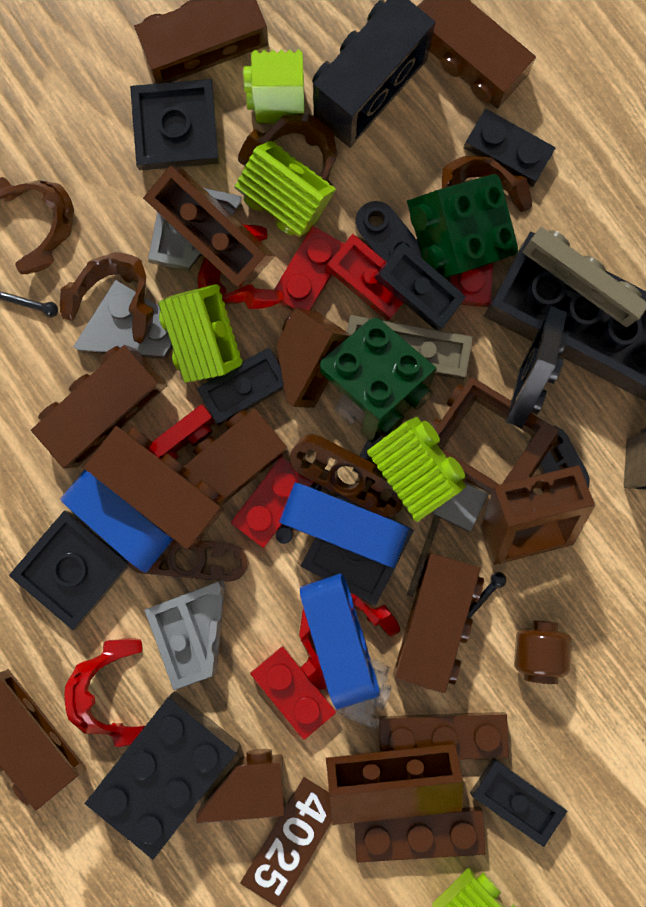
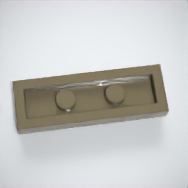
M543 227L538 229L522 253L625 327L630 326L642 316L646 310V301L641 298L642 295L636 287L630 283L615 280L605 272L604 265L591 256L583 257L569 247V241L559 232L554 230L547 231Z
M350 315L347 332L352 335L370 318ZM383 321L437 367L435 375L461 380L466 378L473 337Z

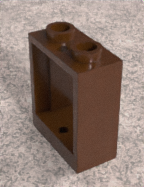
M471 376L465 386L459 384L451 393L447 401V406L450 408L443 419L439 420L436 418L431 425L440 438V442L437 445L447 458L453 457L461 465L465 473L464 479L491 495L493 487L500 484L444 449L475 401L505 420L507 419L511 400ZM530 413L523 428L520 429L533 436V439L502 484L532 477L557 441L559 430Z
M579 465L493 487L481 524V530L493 565L574 545L595 507L594 500ZM540 488L543 494L536 495L533 489Z

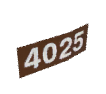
M303 777L285 808V816H281L240 884L276 907H281L332 822L328 791Z

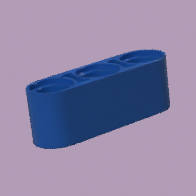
M85 469L60 498L63 504L119 554L145 573L149 571L174 540Z
M294 482L279 519L281 524L395 569L410 528L296 482Z
M340 573L301 586V601L326 686L335 709L339 710L380 697L376 674L344 575Z

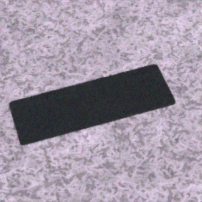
M441 517L433 518L407 595L410 597L414 595Z

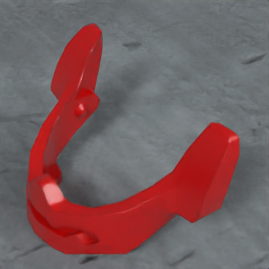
M242 224L259 241L267 239L268 233L265 227ZM206 257L198 272V289L217 284L220 287L219 292L223 295L222 301L225 304L245 302L249 309H263L272 307L284 300L283 292L257 289L252 284L226 293V287L219 280L221 271Z
M351 594L355 608L367 615V621L372 622L375 627L378 625L390 637L400 632L397 620L385 604L373 609L366 605L359 597ZM303 609L299 637L308 654V661L301 669L318 689L325 690L327 688Z
M122 638L105 641L102 654L77 664L65 685L64 698L68 720L84 734L111 736L115 747L131 745L145 726H123V723L107 725L95 719L91 712V707L95 704V697L89 693L88 688L91 679L101 668L117 659L142 652V641L140 639Z

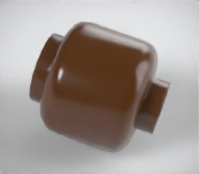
M532 620V628L521 629L516 634L514 667L517 671L524 674L525 681L558 684L559 678L568 675L570 672L572 638L569 634L558 631L557 622Z

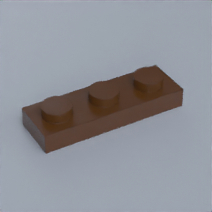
M505 712L378 716L380 752L456 744L459 760L509 758L508 724Z
M481 807L462 808L461 812L354 823L357 863L486 855L483 810Z

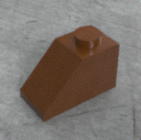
M295 307L293 313L285 320L282 334L276 343L286 400L293 407L315 408L329 382L320 372V362L351 335L317 311Z
M272 749L247 751V757L239 758L201 803L196 814L197 823L285 816L286 801L282 754L272 755Z

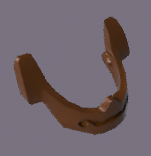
M310 114L284 115L265 133L254 129L247 136L239 152L238 162L245 166L257 146L269 141H275L281 136L291 133L302 134L309 145L319 146L323 155V167L318 176L328 181L329 185H332L329 182V175L338 155L333 131L323 121Z
M464 156L450 162L442 169L443 188L464 183L468 178H481L496 174L501 179L503 189L508 192L512 201L521 212L532 207V198L527 179L517 174L512 175L491 157Z
M1 177L0 199L4 198L5 201L9 202L24 192L37 190L43 193L42 200L44 204L53 210L54 221L49 234L34 251L25 255L15 264L20 274L27 275L45 270L54 262L52 251L71 234L74 207L70 196L59 183L36 180L14 186L6 178Z
M118 252L90 260L75 282H69L60 290V313L62 318L74 320L83 296L92 286L109 275H120L125 282L131 283L135 280L138 283L128 311L133 314V340L139 344L142 343L150 331L154 315V309L145 304L147 276L142 261L133 255Z

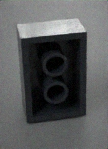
M410 0L378 1L368 15L367 24L359 32L356 30L352 31L343 41L340 47L341 53L332 63L329 61L324 62L313 77V116L329 126L334 136L349 148L360 138L428 59L436 21Z
M174 691L160 706L84 804L154 860L237 753L240 743Z

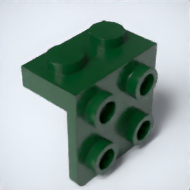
M496 174L435 190L407 200L410 220L416 233L421 258L443 277L460 274L516 255L518 252V244L501 179Z
M371 318L324 357L320 362L319 369L329 381L365 412L361 433L373 443L383 433L389 435L397 429L404 421L405 417L403 415L412 407L418 410L428 401L433 393L430 386L437 367L382 320Z

